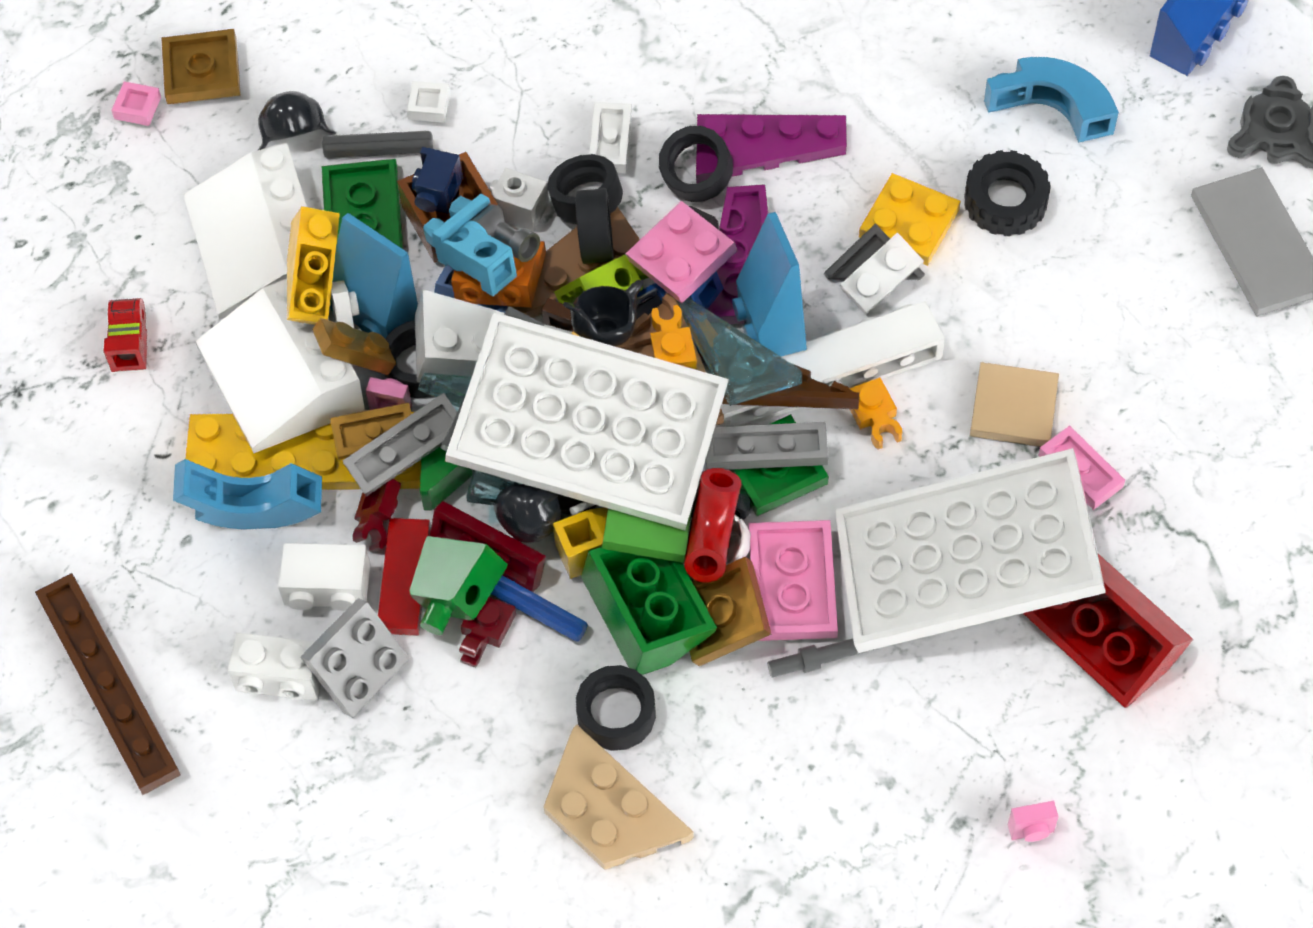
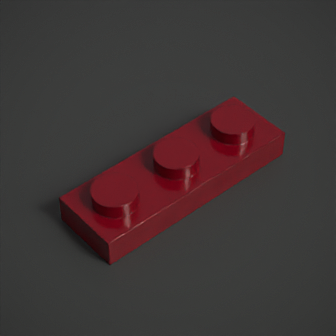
M442 501L434 509L430 530L431 537L487 544L508 564L503 576L532 592L540 586L546 555L445 501Z

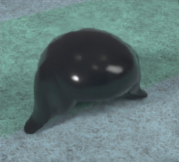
M298 91L283 92L271 97L259 114L258 126L262 143L258 150L264 149L270 141L295 137L318 129L332 134L337 132L327 126L323 111L315 99Z
M635 281L626 290L612 286L593 287L583 291L573 304L564 302L563 306L570 310L574 332L583 338L611 346H618L626 342L634 331L637 294L643 286V281Z
M525 484L509 485L498 494L495 500L494 510L500 525L514 539L527 544L541 541L554 532L553 523L561 520V508L557 498L559 494Z

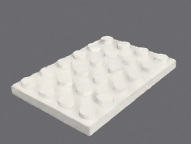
M493 312L446 452L445 462L685 530L729 379Z
M1073 448L835 509L853 640L858 653L1106 593L1078 462Z

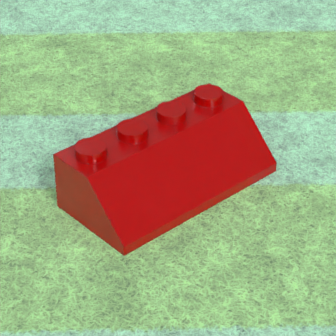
M1098 554L1106 593L1023 614L1126 708L1173 666L1193 641V638Z

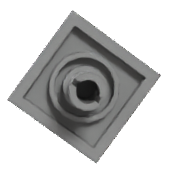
M360 598L300 657L342 712L352 718L410 659L369 603Z

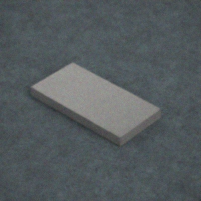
M1263 167L1193 188L1191 197L1256 317L1313 299V256Z

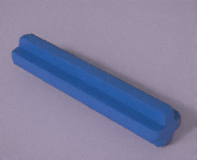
M503 575L491 595L515 606L518 610L574 641H580L587 630L588 624L584 620Z

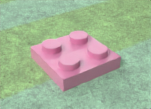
M681 201L626 252L630 263L682 304L738 250L734 241Z

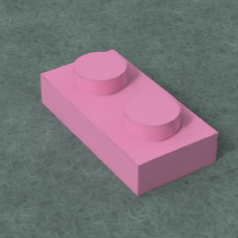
M1069 425L1041 446L1038 456L1041 457L1073 448L1078 462L1086 503L1094 510L1121 490L1125 479Z

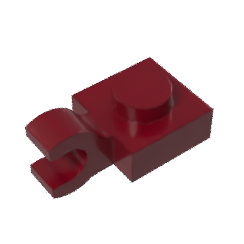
M392 479L368 496H365L362 492L354 517L359 524L353 531L352 539L355 543L366 540L369 534L371 537L369 551L372 553L382 550L387 543V534L383 527V521L391 519L397 508V496L401 487L400 482Z
M488 597L476 618L473 620L464 619L461 624V633L466 636L459 648V652L463 653L460 662L476 668L487 644L499 648L516 616V607Z

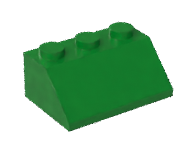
M602 547L588 551L581 578L628 668L635 669L644 675L668 667L716 632L717 626L681 562L602 549Z

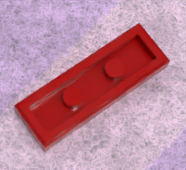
M389 519L378 617L392 635L419 636L422 606L410 596L409 590L427 536H430L431 523L429 519Z

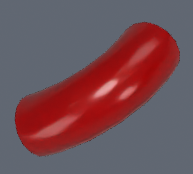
M711 468L702 473L694 505L685 555V570L690 577L700 582L716 581L723 576L726 570L731 531L742 483L735 473L723 468Z

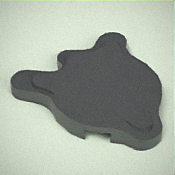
M1278 76L1273 79L1270 85L1263 88L1261 94L1253 98L1251 95L1247 99L1240 120L1241 130L1230 138L1227 145V151L1230 155L1241 158L1260 148L1267 152V160L1273 164L1295 159L1304 166L1313 169V106L1310 108L1301 99L1303 93L1297 89L1296 83L1292 78Z

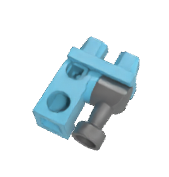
M479 194L472 201L462 196L458 197L451 203L449 208L450 219L444 222L438 218H432L423 227L426 241L436 249L438 262L445 266L449 265L456 271H463L481 283L482 290L491 296L497 294L517 277L513 257L522 262H528L536 255L540 246L538 234L527 228L516 231L507 225L502 208L499 205L490 204V199L483 194Z

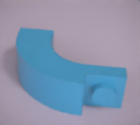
M1050 57L1020 58L1017 60L1016 72L1009 74L1001 73L995 77L988 78L986 82L984 103L988 113L1024 104H1043L1055 108L1068 119L1078 143L1114 134L1119 112L1111 94L1099 79L1076 64Z
M187 459L175 464L173 501L195 509V520L232 529H266L293 525L321 513L322 476L292 463L269 475L254 478L223 475Z

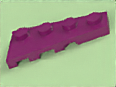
M697 114V126H704L714 130L725 141L733 158L732 177L743 175V170L764 167V170L779 168V164L796 160L800 164L846 154V115ZM697 144L696 184L708 179L717 167L718 158L715 151L705 144Z
M765 184L727 187L719 230L735 242L738 251L717 270L724 289L703 314L710 326L745 323L744 320L737 321L732 299L738 298L736 280L768 215Z

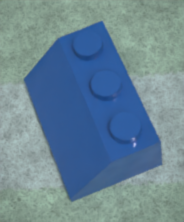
M1167 0L1159 12L1150 57L1188 76L1197 64L1202 66L1206 62L1212 50L1211 45L1215 40L1218 42L1222 41L1230 27V20L1233 16L1239 18L1242 15L1249 0Z

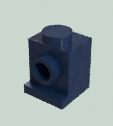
M422 147L420 155L423 166L422 169H416L412 180V190L416 191L417 194L414 203L419 209L426 212L437 211L449 214V208L463 179L460 157L457 154Z

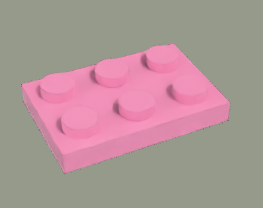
M830 520L749 523V531L751 533L750 560L753 562L772 635L758 641L837 638L838 625Z

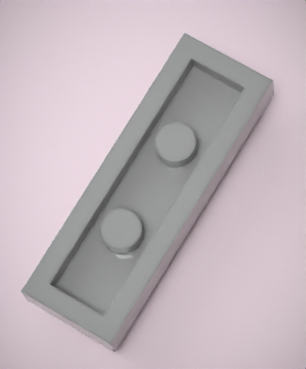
M443 393L344 459L343 464L365 496H368L441 447L457 411Z
M812 422L715 427L706 457V470L711 468L728 470L828 465L826 423Z

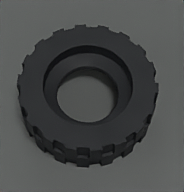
M1000 150L993 154L988 153L980 161L977 160L973 164L972 170H969L964 194L965 210L969 212V218L975 221L982 230L986 229L994 235H1021L1025 231L1035 228L1037 223L1041 222L1044 218L1051 188L1050 182H1048L1049 175L1046 170L1042 169V164L1037 160L1034 161L1031 159V156L1025 153L1023 155L1013 150H1010V152ZM1010 180L1024 187L1026 197L1017 206H1002L990 199L988 189L995 181Z

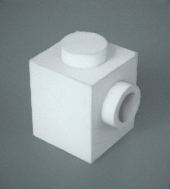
M505 167L499 180H494L489 190L497 204L502 208L505 223L520 228H527L534 232L549 204L547 181Z

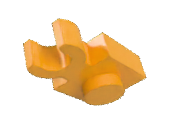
M673 305V318L669 320L660 318L658 308H653L651 313L652 326L657 332L650 333L654 358L697 369V359L690 327L681 328L682 311L679 305Z
M881 377L850 388V390L859 393V408L849 410L860 430L871 426V441L874 447L878 450L883 448V438L880 435L883 432L891 433L895 441L900 442L902 439V427L898 421L892 419L896 417L897 407Z

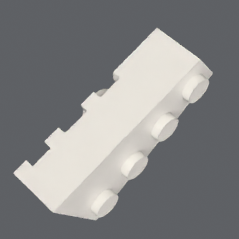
M422 290L415 313L417 382L469 386L493 312L503 315L504 312ZM546 324L544 325L545 327H548V328H552V329L559 330V331H562V332H566V333H569V334L572 333V332L567 331V330H563V329L556 328V327H553V326H549V325H546Z

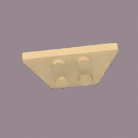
M576 725L572 729L546 798L544 813L604 870L624 864L629 858H642L656 853L658 848L679 841L682 845L694 838L693 831L581 727Z

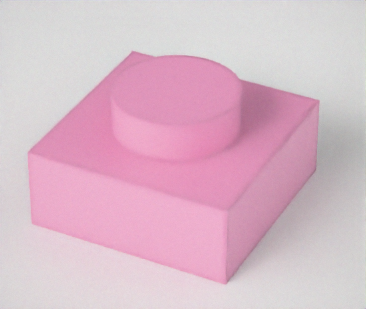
M124 81L111 110L114 119L149 126L161 99L159 88Z
M370 377L365 390L370 410L409 403L410 408L412 407L408 385H404L392 378L381 380Z
M1054 800L1012 808L1008 821L1011 839L1024 838L1027 842L1042 840L1054 832L1059 817Z

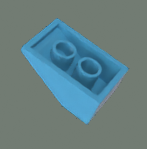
M776 212L769 213L736 280L738 298L732 299L737 321H745L746 325H743V331L748 347H755L768 353L772 358H778L807 350L799 263Z
M347 213L342 218L337 240L332 282L344 280L348 292L355 291L359 315L352 316L353 323L364 332H375L386 338L394 328L406 322L415 321L418 302L408 252Z

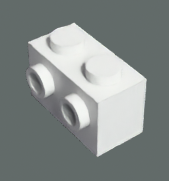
M284 543L278 584L284 605H290L292 608L300 610L311 609L313 606L332 607L339 611H346L358 598L367 601L371 563L366 545Z
M236 632L227 670L235 691L253 695L264 694L289 699L317 701L321 683L300 658L315 641Z

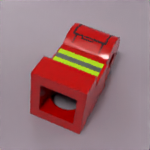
M142 298L109 300L107 338H104L103 352L111 372L146 369L147 329L145 305ZM135 354L136 357L130 360L121 359L118 355Z

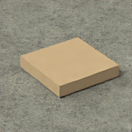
M980 362L970 436L1039 447L1043 446L1051 440L1059 373Z

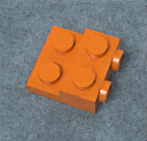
M540 241L536 255L528 262H522L513 257L517 277L494 296L484 292L478 280L463 271L454 270L451 280L454 298L472 304L531 308L546 255L545 241Z

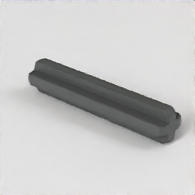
M430 131L324 136L322 141L323 154L327 158L420 153L422 147L433 149V135Z

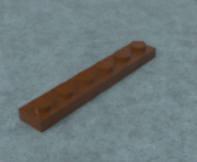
M73 573L35 591L142 795L181 775L179 769Z

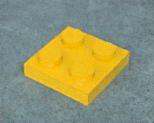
M891 173L859 228V238L874 224L890 239L896 233H899L924 260L923 264L928 266L959 212L961 201Z

